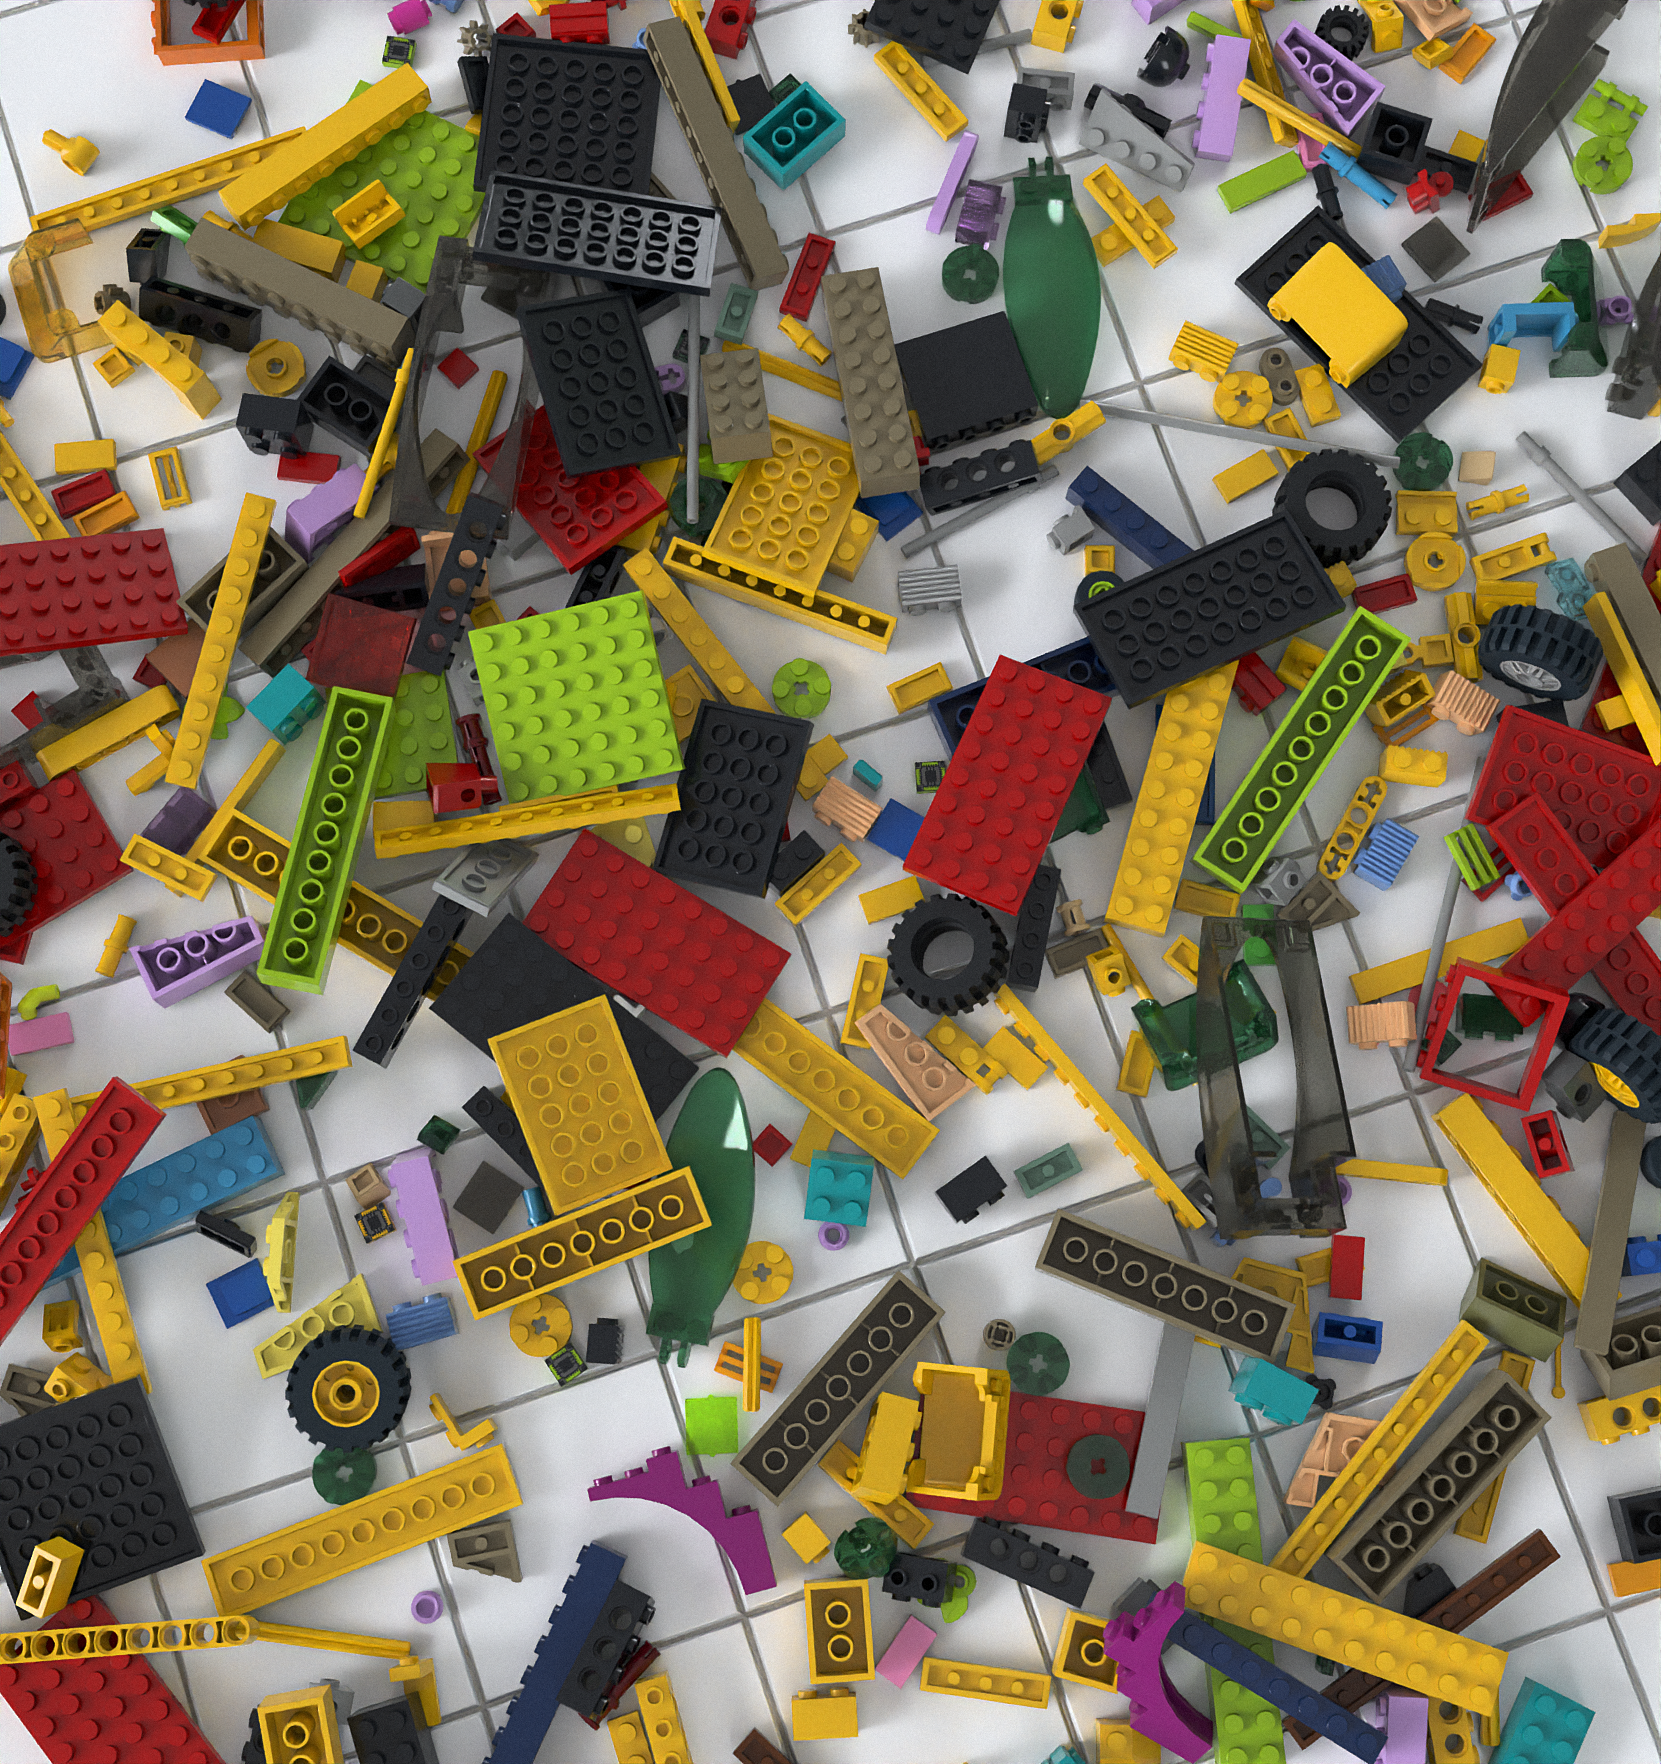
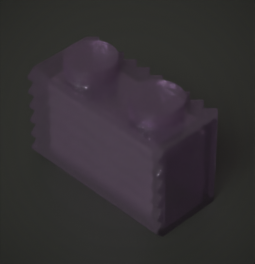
M969 179L956 228V243L972 245L973 247L986 250L989 248L990 240L996 241L1000 223H995L997 214L1003 215L1007 198L1002 196L1003 186Z

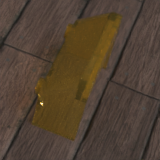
M79 218L31 232L8 264V272L31 351L43 363L56 362L113 344L98 323V320L80 325L77 316L71 310L62 308L52 311L38 261L47 259L50 256L93 243L91 236Z

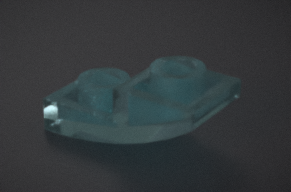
M1574 558L1547 564L1544 573L1559 593L1556 599L1559 607L1574 622L1586 619L1587 616L1582 606L1593 594Z

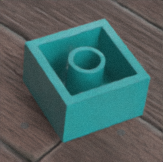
M287 664L246 708L268 731L286 745L289 741L293 742L303 732L302 727L310 719L314 720L322 713L323 705L326 701L311 683L292 666Z
M813 1149L804 1219L866 1227L875 1157Z

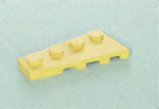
M362 1273L253 1349L263 1379L290 1370L294 1361L309 1341H313L318 1334L325 1330L332 1331L336 1326L346 1325V1328H353L357 1324L364 1325V1330L372 1331L374 1328L384 1333Z

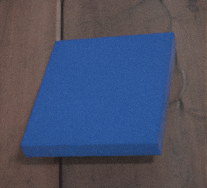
M205 79L185 115V119L217 134L233 139L252 103V99Z
M0 337V396L11 400L35 355Z
M906 491L867 498L859 496L855 504L863 514L879 521L878 532L886 542L923 515V511Z
M890 798L866 840L905 862L925 817Z
M258 1258L206 1284L227 1329L275 1305L267 1284V1276H264L263 1268Z

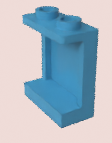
M1574 302L1502 304L1487 327L1489 347L1491 344L1507 347L1512 338L1551 337L1553 352H1560L1579 326V316L1577 312H1574Z

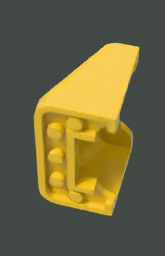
M1328 242L1270 298L1267 304L1270 313L1275 319L1288 322L1293 318L1331 358L1329 362L1330 376L1335 382L1341 383L1345 388H1348L1394 349L1408 328V322L1403 313L1341 248L1332 242Z
M917 1362V1368L913 1374V1384L917 1387L920 1394L925 1395L920 1458L914 1459L905 1469L904 1474L908 1475L906 1492L975 1501L998 1499L1002 1491L1011 1389L1009 1372L999 1369Z

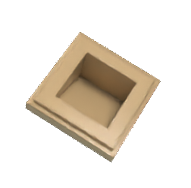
M1462 452L1458 481L1487 486L1493 478L1496 452Z
M371 1162L345 1180L356 1201L365 1210L375 1206L391 1194L390 1189Z

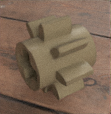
M863 9V12H860L858 15L852 14V24L848 25V34L854 35V45L859 43L868 48V45L873 42L879 43V34L863 29L870 13L866 9Z
M470 20V27L459 28L462 34L461 39H458L457 42L462 43L465 47L464 54L470 55L473 52L474 56H482V51L491 52L490 44L493 35L487 32L488 24L482 23L478 27L477 21ZM474 34H477L476 39L478 40V44H475L476 40L475 38H473Z
M116 284L103 285V291H98L94 296L96 312L99 315H103L117 300L128 309H131L129 294L123 291L122 287H117Z

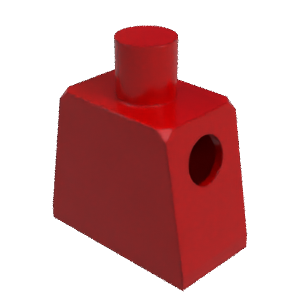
M426 763V792L434 814L479 808L482 805V794L498 793L497 776H480L476 764Z

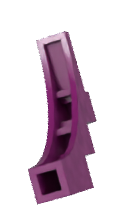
M670 1446L652 1450L653 1457L646 1459L647 1472H643V1468L638 1467L624 1471L625 1478L613 1481L612 1475L593 1480L594 1486L587 1489L590 1502L609 1498H640L667 1505L686 1514L704 1527L723 1547L737 1570L745 1595L777 1587L758 1508L751 1510L750 1504L732 1509L733 1515L727 1516L719 1480L711 1481L710 1475L691 1480L693 1486L688 1487L679 1450L671 1452Z
M1174 1581L1168 1588L1159 1591L1154 1601L1145 1609L1141 1608L1135 1617L1124 1611L1116 1620L1108 1622L1103 1632V1637L1105 1638L1104 1654L1119 1662L1116 1669V1674L1118 1675L1117 1691L1132 1699L1129 1705V1711H1131L1130 1727L1194 1764L1213 1747V1721L1197 1711L1178 1692L1167 1674L1161 1657L1162 1644L1170 1628L1184 1613L1186 1587Z

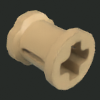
M1081 899L1056 907V911L1061 914L1066 928L1064 931L1065 937L1077 935L1091 929L1090 924L1085 921L1081 909L1083 904ZM1071 912L1073 913L1076 924H1074Z

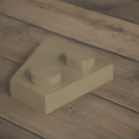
M1316 872L1300 889L1298 895L1291 899L1287 906H1284L1276 916L1296 936H1302L1335 923L1357 917L1360 912L1321 872Z
M9 1363L0 1389V1396L9 1405H13L20 1416L60 1403L44 1391V1386L51 1374Z
M511 1519L464 1528L447 1534L454 1567L465 1570L474 1569L488 1576L497 1575L509 1578L515 1583L522 1582L523 1577Z

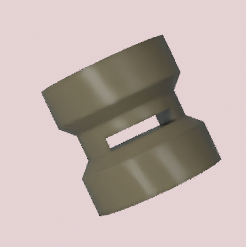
M995 1319L985 1325L983 1339L989 1348L1003 1351L1013 1345L1016 1339V1332L1010 1322L1004 1319Z

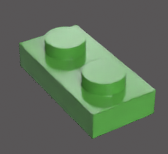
M171 205L153 210L150 219L160 226L163 232L173 235L182 241L184 246L198 224Z
M1274 904L1242 905L1243 966L1276 965Z

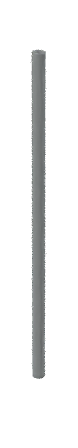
M688 294L687 522L695 524L699 522L700 296Z
M1081 399L1079 408L1091 400ZM1093 401L1098 405L1103 415L1309 453L1315 452L1316 454H1320L1322 449L1331 448L1332 453H1337L1339 449H1345L1349 451L1348 455L1355 457L1356 453L1364 456L1362 460L1364 463L1370 464L1372 462L1375 465L1398 469L1400 457Z
M1480 756L1477 758L1461 828L1471 823L1474 825V822L1464 818L1486 757ZM1458 838L1457 842L1466 857V851ZM1454 857L1416 1009L1417 1040L1408 1042L1402 1067L1403 1071L1410 1073L1415 1071L1462 877V872Z

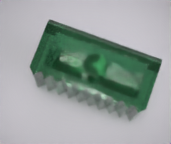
M1468 993L1458 996L1455 1033H1464V1038L1469 1040H1483V1035L1495 1036L1496 1042L1512 1043L1514 1038L1523 1036L1524 1027L1496 996Z

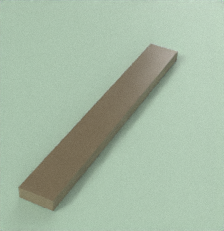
M1619 1110L1614 1112L1573 1345L1575 1348L1602 1356L1607 1355L1609 1351L1647 1124Z

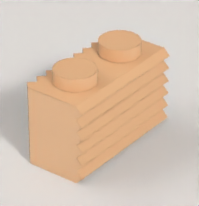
M1451 670L1438 677L1433 687L1435 696L1425 702V705L1432 709L1431 713L1441 720L1449 719L1457 724L1456 729L1459 732L1472 736L1485 732L1501 701Z
M833 776L812 805V811L816 813L815 819L826 826H830L832 823L841 829L839 833L851 842H855L857 839L862 843L883 811L882 807Z
M1396 1001L1346 1007L1349 1044L1359 1045V1050L1378 1049V1043H1389L1391 1048L1408 1046L1407 1041L1417 1040L1414 1003Z

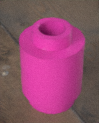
M407 0L392 7L393 11L387 13L397 35L401 33L406 35L430 24L428 17L432 16L426 0Z

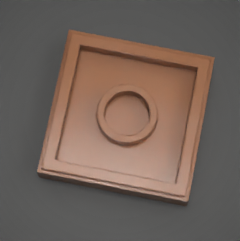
M192 618L187 621L188 634L169 636L145 656L148 662L186 700L189 696L206 633Z
M240 1055L230 1061L245 1058V1056ZM260 1088L196 1102L211 1135L250 1116L257 1117L270 1110Z

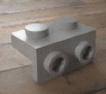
M1018 67L1016 83L1048 89L1046 101L1051 102L1050 109L1054 111L1071 110L1075 73Z

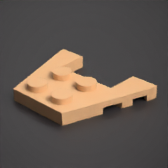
M1325 1412L1289 1485L1283 1502L1313 1508L1315 1506L1319 1475L1337 1478L1381 1421ZM1397 1460L1378 1483L1379 1490L1397 1472Z

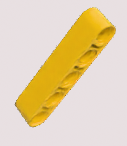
M160 685L48 745L36 754V758L49 782L71 769L80 772L146 736L145 730L153 724L158 728L168 724L180 716L181 710L168 686Z

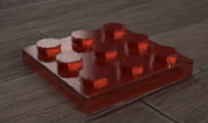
M328 593L305 679L329 688L337 686L392 697L395 703L417 618Z

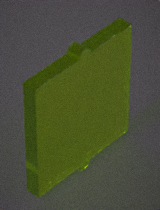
M710 1394L708 1398L685 1399L687 1455L709 1454L711 1457H714L716 1454L739 1453L737 1397H714V1395Z

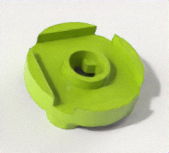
M1598 136L1585 141L1579 148L1572 164L1573 174L1581 186L1584 183L1587 187L1591 188L1590 192L1601 195L1610 194L1621 188L1630 177L1633 169V159L1622 138ZM1600 160H1603L1607 162L1609 166L1607 167V170L1604 171L1602 166H1597L1596 163H1598Z
M797 658L792 662L786 663L777 671L773 679L772 694L775 705L781 713L788 717L798 719L809 717L810 719L818 716L825 710L830 701L831 682L828 674L817 663L803 658ZM805 683L808 685V695H795L796 684L802 685Z

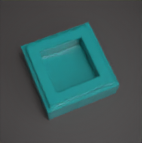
M859 759L853 766V774L876 792L882 786L883 776L864 760Z

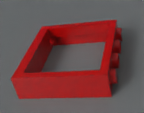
M1457 957L1455 965L1450 964L1449 970L1446 972L1445 982H1448L1445 994L1440 992L1435 1004V1010L1438 1011L1435 1022L1430 1021L1425 1032V1039H1428L1426 1048L1419 1051L1416 1063L1419 1078L1529 1112L1570 1001L1569 993L1566 989ZM1465 976L1549 1001L1516 1093L1433 1068Z

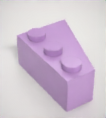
M356 463L347 469H340L331 480L325 484L320 483L316 485L309 495L301 500H294L287 507L284 540L307 564L315 559L312 553L324 542L328 546L331 545L335 540L332 535L343 525H348L355 518L353 513L366 474ZM377 485L375 486L372 498L379 491V487Z

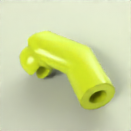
M52 984L30 989L17 1006V1011L21 1013V1018L26 1021L36 1018L38 1014L36 1007L41 1002L59 999L60 990L58 985Z

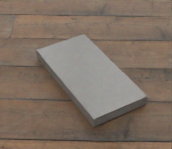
M509 838L493 840L483 844H470L434 881L432 890L487 917L535 865L539 854Z

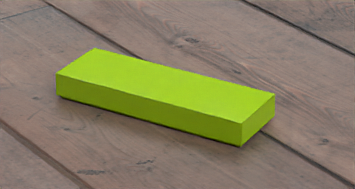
M1292 150L1218 185L1217 191L1231 214L1305 179L1307 172L1295 151Z

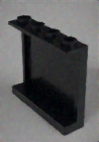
M1005 311L894 344L898 366L902 372L925 438V448L941 450L948 447L951 442L958 440L963 442L975 439L978 434L986 431L996 433L1003 430L1006 425L1015 422L1017 424H1025L1031 421L1037 414L1039 405Z

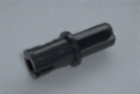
M1319 164L1312 169L1318 191L1316 198L1320 200L1322 209L1334 221H1337L1343 217L1337 197L1339 190L1338 187L1334 186L1329 166L1327 164Z
M1429 298L1424 307L1435 319L1448 323V327L1454 325L1473 332V334H1477L1480 326L1469 321L1477 324H1482L1483 316L1460 309L1458 304L1452 306L1433 298Z

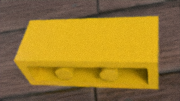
M265 218L258 224L251 241L336 283L339 281L346 262V247L343 241Z

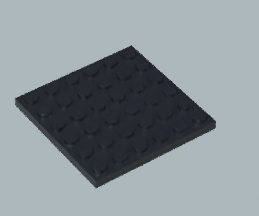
M493 33L473 183L474 191L486 193L490 170L649 195L661 81L646 49L580 42L562 43V40Z
M140 1374L0 1424V1567L21 1621L35 1616L16 1605L36 1545L58 1536L85 1550L66 1605L203 1556L206 1552Z

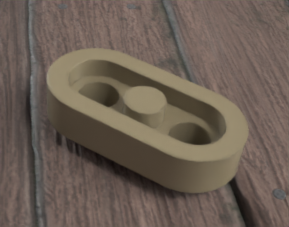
M1280 348L1266 350L1259 361L1260 373L1269 382L1273 402L1280 406L1290 405L1297 398L1300 386L1289 356ZM1272 358L1278 359L1279 362H1280V364H1278V365L1273 364V363L1271 362V359H1272ZM1285 384L1289 386L1290 390L1284 391L1280 385Z

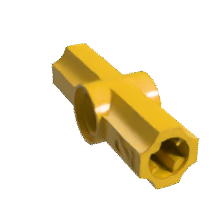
M1091 400L1069 416L1055 420L1049 429L1031 440L1040 466L1056 455L1070 451L1076 442L1106 423V419L1097 404ZM1065 431L1070 437L1066 440H1058L1055 438V434Z
M1455 592L1444 597V605L1454 657L1453 669L1456 674H1460L1461 677H1464L1471 683L1481 682L1483 680V673L1477 653L1481 633L1475 624L1471 593ZM1458 633L1466 635L1469 639V644L1462 643L1458 638Z

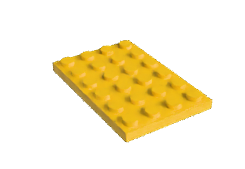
M768 413L773 457L749 460L738 473L702 550V557L814 598L835 552L852 508L854 509L860 495L851 444Z
M605 994L487 1040L555 1216L673 1169Z

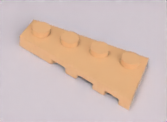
M1393 0L1429 42L1467 22L1473 14L1466 7L1463 10L1452 2L1453 0Z
M878 1004L854 1022L918 1112L926 1120L931 1121L976 1086L974 1082L966 1078L954 1065L935 1052L928 1043L915 1035L908 1026L882 1004Z

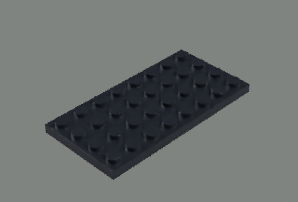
M490 170L473 247L472 260L709 297L722 207Z
M1318 205L1244 271L1234 284L1316 364H1320L1324 368L1325 373L1332 379L1329 374L1331 358L1293 318L1288 322L1279 321L1272 316L1267 306L1270 298L1328 242H1332L1341 248L1360 269L1375 262ZM1405 289L1402 292L1403 296L1393 303L1403 313L1408 322V328L1398 345L1348 388H1345L1341 383L1335 382L1398 444L1483 366L1467 348Z
M1288 509L1073 605V612L1129 710L1342 613L1346 609L1345 602Z
M509 912L429 1007L432 1012L496 1063L487 1041L489 1038L605 994L655 1123L699 1070L696 1064L642 1020L633 1016L615 1001L610 994Z

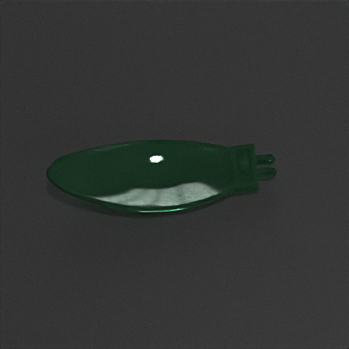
M1051 156L1046 157L1044 161L1046 176H1036V161L1033 157L1027 159L1028 177H1013L1012 186L1015 208L1008 226L1004 248V302L1006 316L1038 405L1052 418L1062 419L1069 416L1079 405L1092 368L1100 323V275L1089 231L1080 212L1073 203L1070 174L1054 175L1053 157Z
M721 1067L708 1071L691 1088L678 1114L665 1148L673 1169L657 1175L658 1178L690 1165L712 1220V1226L648 1251L650 1285L654 1303H652L646 1334L662 1338L658 1359L661 1364H667L670 1360L672 1340L680 1341L677 1364L681 1368H685L688 1364L691 1344L706 1347L709 1345L715 1317L713 1314L722 1303L739 1269L749 1239L754 1212L756 1188L755 1155L748 1113L743 1095L735 1078L729 1071Z

